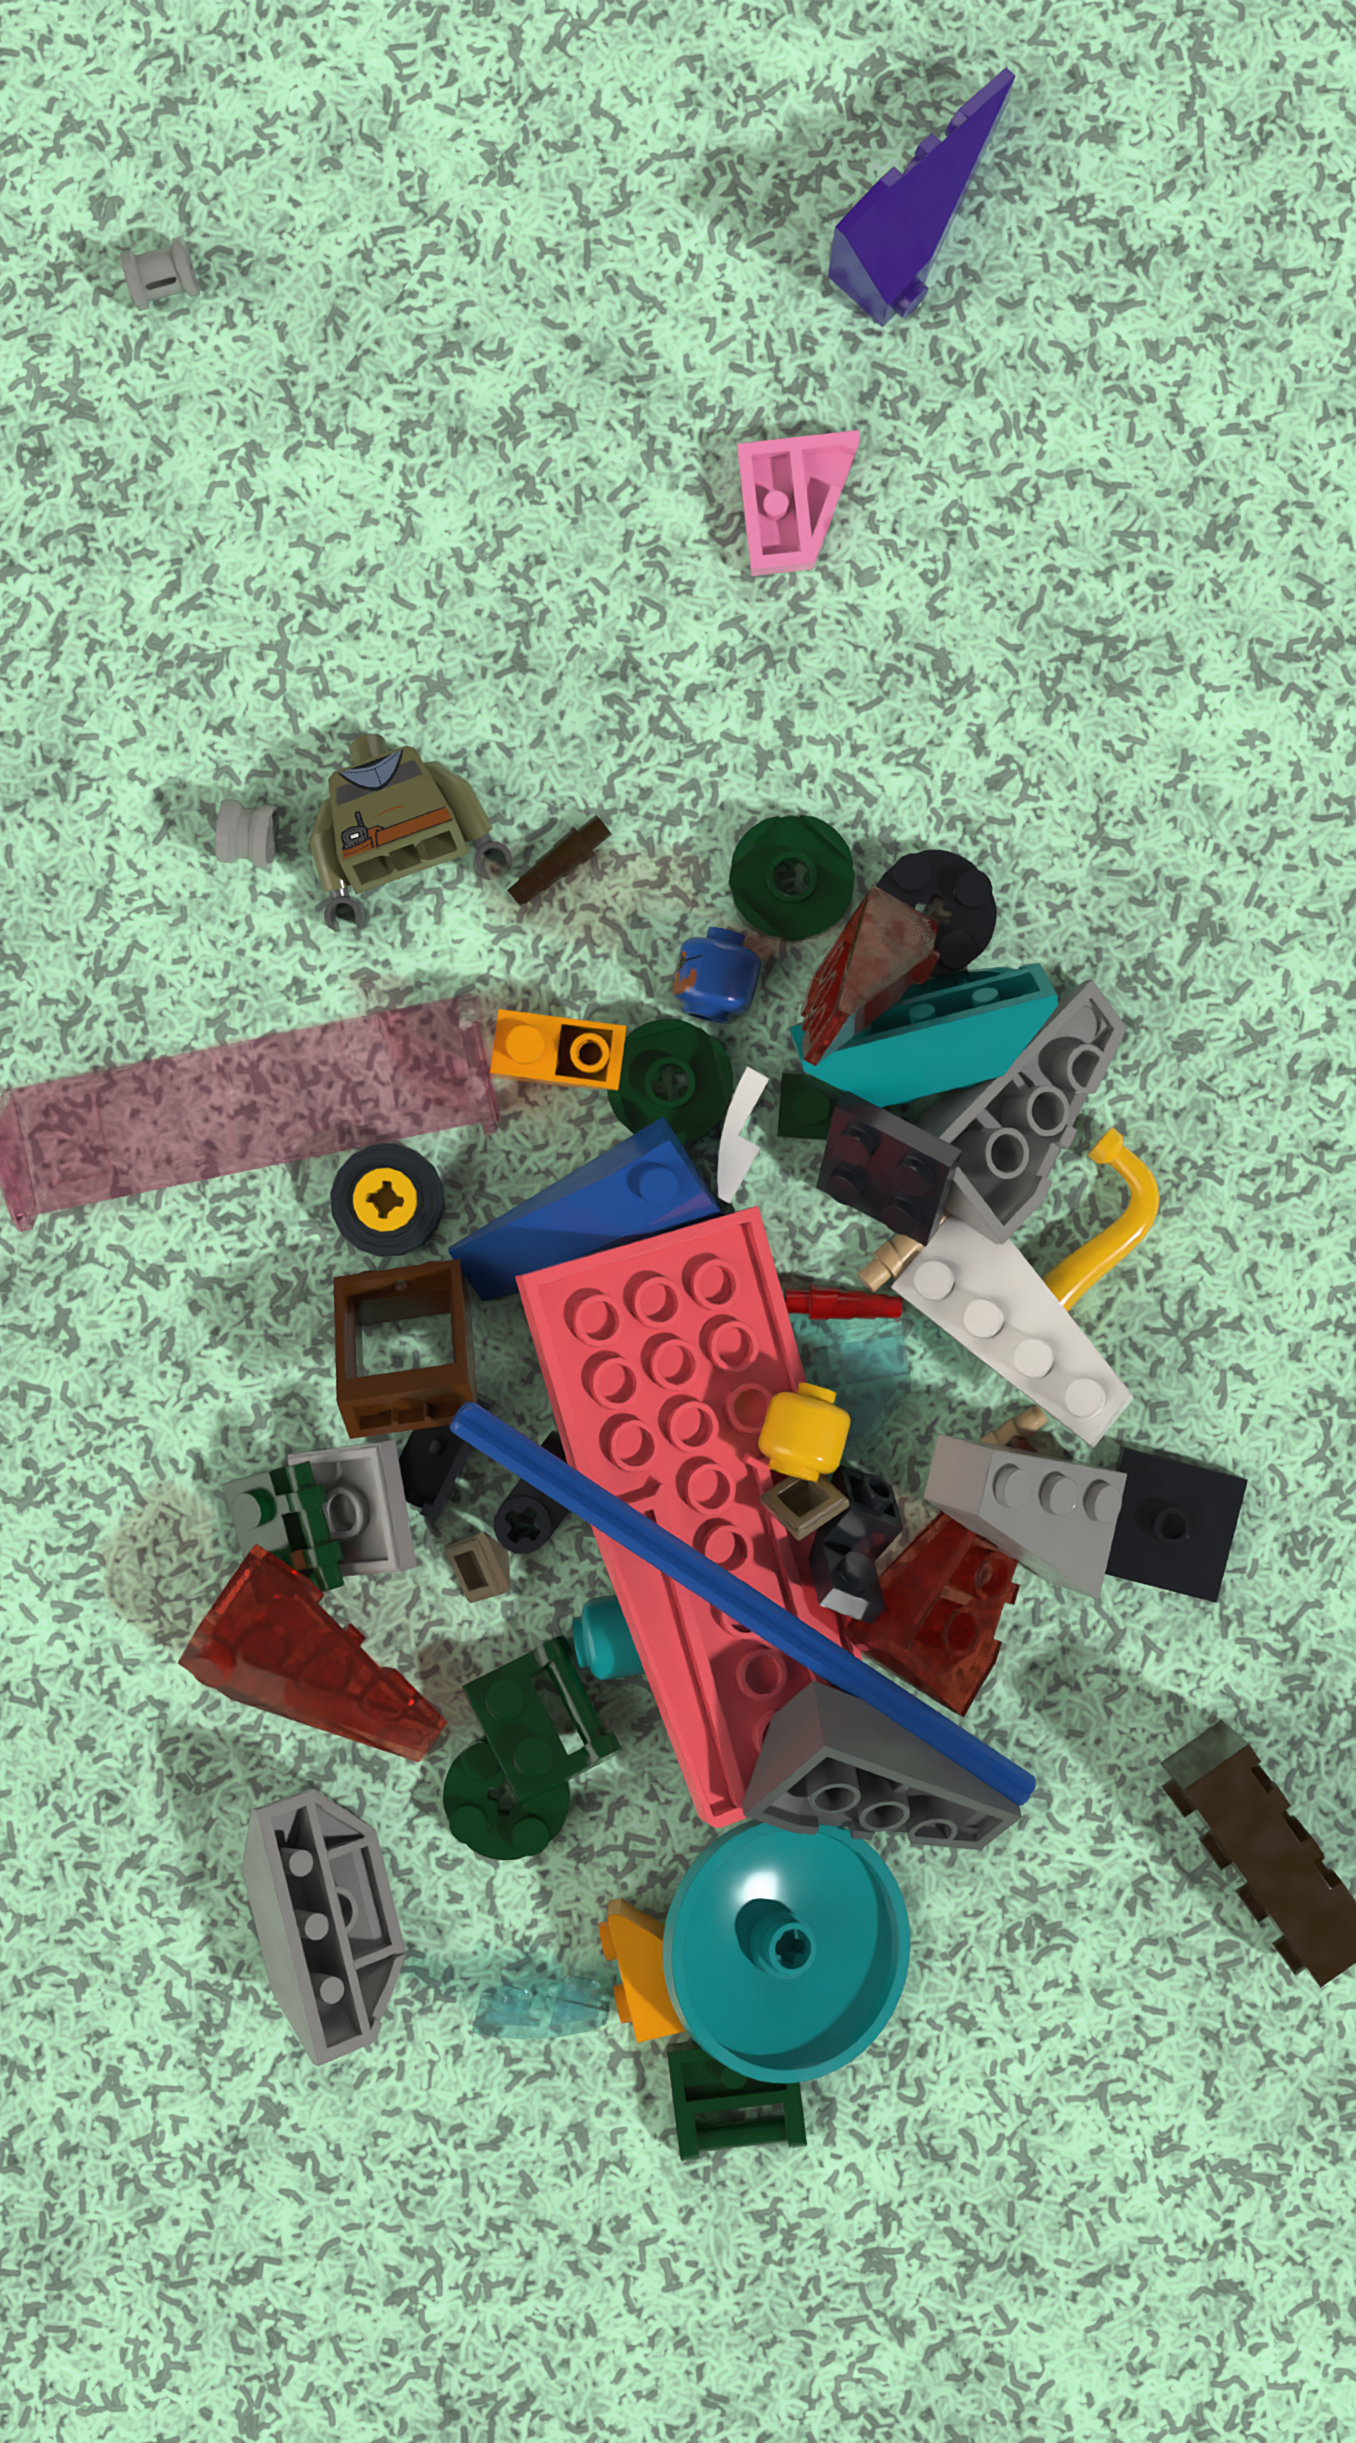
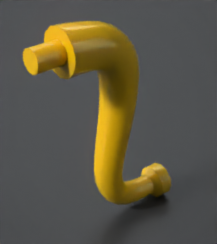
M1113 1126L1102 1136L1087 1156L1096 1164H1109L1128 1184L1131 1191V1199L1125 1212L1114 1223L1063 1259L1042 1278L1043 1282L1067 1312L1095 1283L1122 1261L1145 1238L1153 1226L1158 1213L1160 1196L1158 1184L1153 1173L1139 1157L1124 1146L1123 1135Z

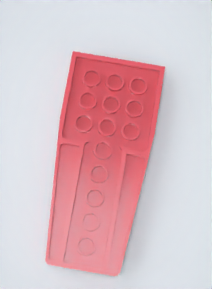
M748 1207L666 1233L515 1276L568 1465L862 1661L854 1618L818 1604L808 1560L817 1529L798 1541L759 1501V1496L789 1477V1475L769 1469L770 1458L766 1457L758 1447L759 1437L770 1401L775 1394L780 1392L796 1393L799 1382L807 1383L759 1207ZM590 1524L699 1818L716 1828H722L748 1818L743 1815L742 1803L772 1716L812 1681L839 1691L841 1690Z

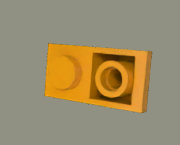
M498 1009L490 1074L495 1078L560 1087L618 1091L627 1026Z
M622 1898L609 1901L608 1921L599 1923V1933L606 1961L617 1959L623 1983L613 1985L621 2024L632 2022L637 2043L685 2032L686 2030L671 2003L665 1983L662 1951L665 1925Z

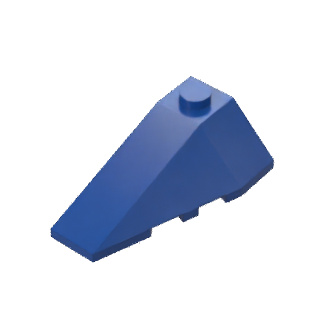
M662 1117L450 1246L448 1253L453 1260L460 1259L464 1276L482 1302L519 1293L515 1276L723 1216L726 1213L665 1118Z

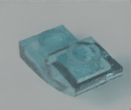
M575 1975L565 1976L563 1983L550 1980L544 2004L532 2002L533 1995L518 1987L498 1986L495 1989V1993L482 1990L472 2033L511 2039H546L587 2032L607 2024L611 1994L600 1992L601 1985L598 1982Z

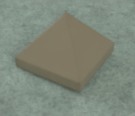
M819 1474L817 1483L789 1476L759 1496L760 1503L798 1541L850 1506L849 1500L822 1474Z
M485 1531L445 1545V1551L469 1603L501 1595L510 1590L508 1551Z

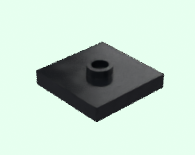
M1121 1446L1115 1471L1126 1473L1127 1478L1105 1574L1217 1603L1248 1479Z

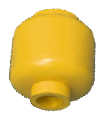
M799 1382L796 1393L780 1392L772 1397L758 1441L760 1451L770 1458L769 1469L815 1483L818 1481L819 1474H830L837 1470L851 1426L849 1414L844 1409L833 1405L837 1393L816 1385Z

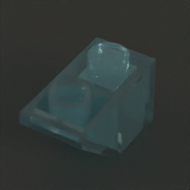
M899 1320L821 1332L824 1346L812 1348L819 1386L831 1385V1390L837 1393L834 1405L844 1409L851 1419V1426L842 1453L846 1461L861 1458L912 1385L902 1325Z

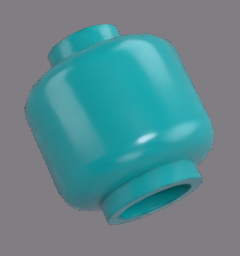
M610 1595L587 1600L582 1608V1616L573 1617L572 1619L575 1650L580 1668L590 1667L594 1677L600 1680L645 1674L617 1596Z

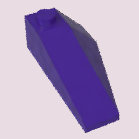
M1007 67L958 109L946 128L945 135L947 137L943 141H940L931 133L918 145L914 158L908 164L903 174L895 167L891 168L835 226L828 277L882 327L896 313L903 319L908 317L922 302L929 290L924 283L929 276L1008 104L1015 75Z

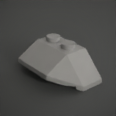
M307 1789L252 1809L242 1872L271 1991L314 2065L321 2066L377 2041L382 2026L380 2020L391 1999L406 1954L376 1829L346 1809L328 1800L326 1796L315 1789Z

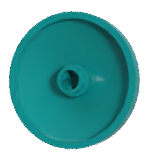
M754 1819L727 1831L712 1842L689 1867L675 1892L667 1914L662 1948L665 1983L671 2003L683 2027L692 2039L708 2055L744 2076L771 2083H798L823 2077L837 2071L863 2053L885 2028L894 2013L905 1985L910 1960L911 1943L908 1913L898 1883L887 1864L863 1839L851 1838L850 1831L844 1827L819 1825L817 1833L810 1835L793 1833Z

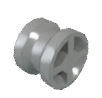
M224 799L219 810L216 825L215 853L217 860L232 864L239 858L248 859L256 867L270 869L275 859V844L280 824L278 807L276 805L262 804L257 809L245 808L239 800Z

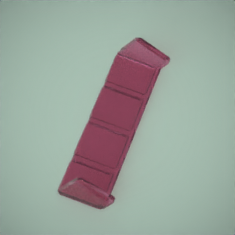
M470 993L5 1090L0 1095V1187L11 1220L15 1223L18 1232L29 1231L33 1229L38 1215L42 1213L479 1122L482 1124L484 1135L497 1133V1122H502L501 1105L495 1077L490 1074L491 1056L478 996L472 997Z

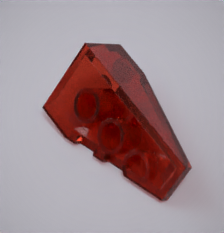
M871 886L809 981L800 1010L801 1016L805 1018L801 1024V1029L806 1032L802 1039L803 1060L817 1066L896 1004L912 981L919 985L926 981L940 955V951L933 948L938 922L876 886Z
M1014 1435L1004 1445L1038 1452L1024 1437ZM941 1511L878 1576L886 1609L872 1625L851 1618L842 1635L878 1666L955 1714L964 1717L996 1663L1002 1641L994 1639V1635L1004 1604L1014 1605L1020 1584L1012 1582L1018 1560L1008 1557L997 1549L998 1546L980 1534L970 1531Z
M255 1544L197 1627L177 1664L191 1672L201 1684L216 1689L231 1700L419 1763L439 1736L447 1721L397 1669L380 1667L360 1647L366 1637L352 1623L342 1628L319 1605L325 1595L310 1579L258 1544Z

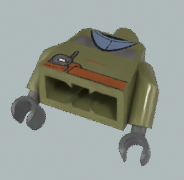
M378 734L362 735L351 743L349 751L354 765L335 771L329 777L330 798L321 803L309 839L322 890L329 891L331 901L327 904L324 911V920L327 926L335 932H340L336 911L343 903L349 904L354 909L358 928L362 927L367 919V911L364 904L358 898L350 896L347 887L349 885L352 886L355 894L362 893L469 853L466 842L471 841L477 850L474 855L473 865L477 874L483 879L490 880L487 871L481 864V856L485 851L496 850L500 852L508 869L512 866L510 850L502 843L492 840L489 832L493 826L474 789L467 780L437 761L423 763L414 747L403 746L389 752L386 740Z

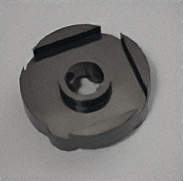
M933 849L902 856L882 875L871 897L869 924L878 947L895 967L914 976L938 978L964 969L984 952L993 936L997 919V907L992 893L993 887L990 879L984 872L978 870L968 859L953 852ZM931 897L943 900L942 909L950 913L951 920L949 921L950 923L939 922L934 931L924 929V918L915 914L916 904L927 905Z

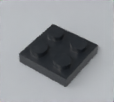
M847 1091L834 1108L816 1188L830 1195L838 1203L851 1206L885 1224L891 1231L899 1235H905L927 1246L939 1229L962 1150Z

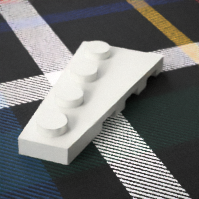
M950 1214L939 1227L929 1244L921 1249L920 1253L891 1286L909 1304L1092 1448L1096 1446L1134 1399L1131 1392L1010 1238L1004 1244H995L956 1216Z

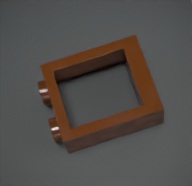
M460 1259L441 1262L429 1261L421 1265L379 1271L367 1270L358 1274L333 1277L336 1402L349 1439L450 1425L453 1417L466 1401L478 1404L471 1302ZM402 1280L404 1282L397 1283L395 1281ZM451 1313L454 1363L364 1376L363 1325Z

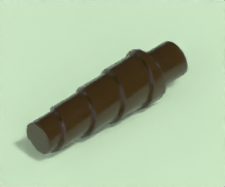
M597 815L578 830L571 827L570 831L558 840L552 849L539 858L533 867L520 876L519 880L507 891L520 906L527 904L542 890H547L561 877H566L580 864H585L596 855L593 850L610 837L612 833Z

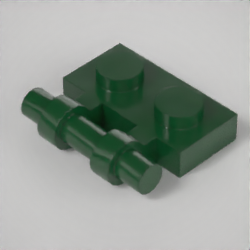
M309 1460L222 1484L257 1606L303 1596L318 1589L320 1592H325L345 1585L338 1560L344 1558L339 1539L332 1540L322 1504L328 1502L323 1483L316 1484Z

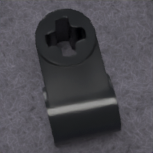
M552 1430L540 1446L567 1463L560 1435ZM520 1478L494 1517V1532L498 1542L505 1549L515 1554H528L538 1550L551 1537L567 1513L571 1514L572 1512ZM530 1507L538 1514L534 1520V1525L541 1531L538 1537L527 1533L521 1539H517L511 1534L515 1523L508 1517L510 1511L513 1510L521 1514Z

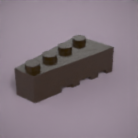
M1220 1720L1160 1763L1171 1778L1161 1787L1184 1818L1195 1812L1207 1830L1205 1834L1198 1838L1221 1871L1232 1865L1245 1883L1236 1889L1235 1892L1258 1924L1267 1917L1271 1920L1281 1937L1272 1942V1945L1292 1973L1297 1976L1306 1970L1321 1988L1356 1963V1901L1338 1875L1331 1868L1327 1869L1322 1861L1326 1858L1313 1837L1294 1815L1290 1816L1286 1809L1291 1807L1290 1803L1276 1783L1272 1782L1259 1765L1261 1760L1250 1744L1223 1720Z

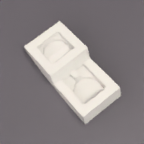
M748 1066L730 1103L718 1151L717 1197L728 1205L761 1148L739 1136L769 1081V1078Z

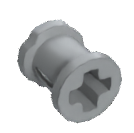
M182 236L172 238V245L136 256L130 250L120 253L126 283L133 302L139 311L149 309L150 301L186 292L190 297L200 295L192 258Z

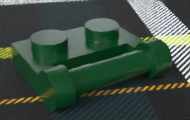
M564 1635L555 1637L541 1644L533 1651L462 1686V1691L518 1806L609 1760L622 1751L614 1732L607 1734L569 1659L573 1651ZM547 1670L584 1744L581 1749L569 1755L530 1679Z
M695 2041L667 2044V2057L681 2161L700 2159V2152L788 2142V2148L807 2146L800 2082L771 2083L744 2076L708 2055ZM783 2103L784 2115L696 2125L695 2114Z

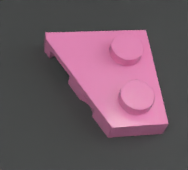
M859 430L737 444L751 576L814 569L859 447Z

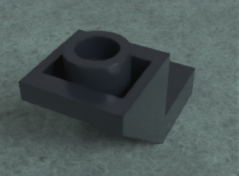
M840 1464L833 1473L831 1484L849 1500L850 1506L817 1528L808 1560L818 1604L872 1625L886 1609L875 1561L904 1528L892 1485L875 1474H863Z

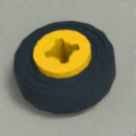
M395 1143L371 1145L352 1154L337 1171L330 1192L332 1217L341 1235L358 1250L379 1257L405 1255L423 1246L438 1229L445 1210L444 1185L434 1165L418 1151Z

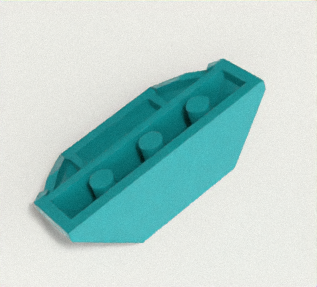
M1040 963L1024 964L1018 967L1019 970L1007 967L964 970L842 1002L817 1014L809 1022H800L790 1027V1033L804 1072L844 1092L849 1091L880 1108L889 1105H907L924 1096L955 1088L969 1089L979 1085L982 1081L1004 1076L1059 1005L1057 993Z

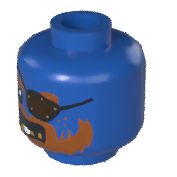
M708 927L706 937H692L683 942L671 986L673 996L683 1003V1014L716 1023L731 1024L733 1016L745 1014L750 1010L760 973L761 960L755 952L743 947L745 935L728 929Z

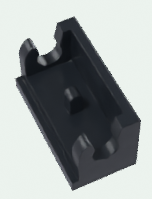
M477 1392L478 1405L491 1413L497 1401ZM450 1425L412 1430L398 1459L406 1502L418 1507L420 1515L435 1522L443 1514L475 1448L452 1433Z

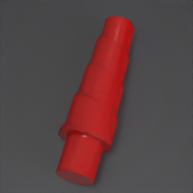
M810 1284L809 1289H784L783 1297L788 1314H804L808 1316L809 1320H852L853 1318L871 1320L876 1318L898 1319L902 1314V1298L887 1296V1294L842 1290L840 1287H824L817 1284Z

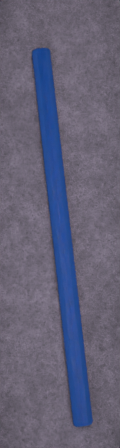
M466 1401L459 1408L450 1424L452 1433L844 1693L863 1699L1018 1806L1024 1805L1029 1800L1030 1794L1036 1788V1779L1032 1774L477 1403Z

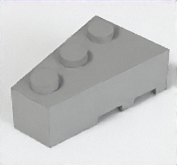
M938 1434L923 1498L970 1531L980 1534L998 1546L997 1549L1008 1557L1022 1562L1032 1569L1033 1574L1048 1583L1099 1600L1116 1522L1122 1505V1495L1127 1474L1072 1458Z

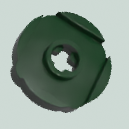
M788 815L780 818L775 816L764 819L745 833L734 850L728 882L734 907L742 920L752 930L768 939L795 944L817 938L832 929L848 909L854 890L855 873L850 848L843 837L832 826L821 819L807 815H800V817ZM800 863L807 870L803 877V882L808 888L801 894L795 890H790L786 894L782 893L777 888L781 880L775 872L777 867L784 864L787 868L792 869Z
M679 1019L655 1020L639 1026L625 1038L619 1090H607V1095L615 1116L632 1134L639 1132L664 1117L683 1146L696 1142L708 1135L725 1116L733 1092L732 1067L722 1045L702 1028ZM672 1065L675 1074L682 1075L686 1073L689 1080V1085L680 1088V1099L668 1101L665 1093L659 1092L654 1094L651 1082L660 1079V1068Z
M483 1735L481 1738L472 1741L455 1757L447 1773L443 1789V1805L449 1820L450 1831L459 1842L466 1844L472 1851L487 1858L517 1860L526 1856H535L548 1846V1843L560 1832L564 1825L571 1799L570 1780L519 1806L517 1803H513L510 1811L498 1809V1800L489 1797L488 1790L490 1787H501L505 1777Z

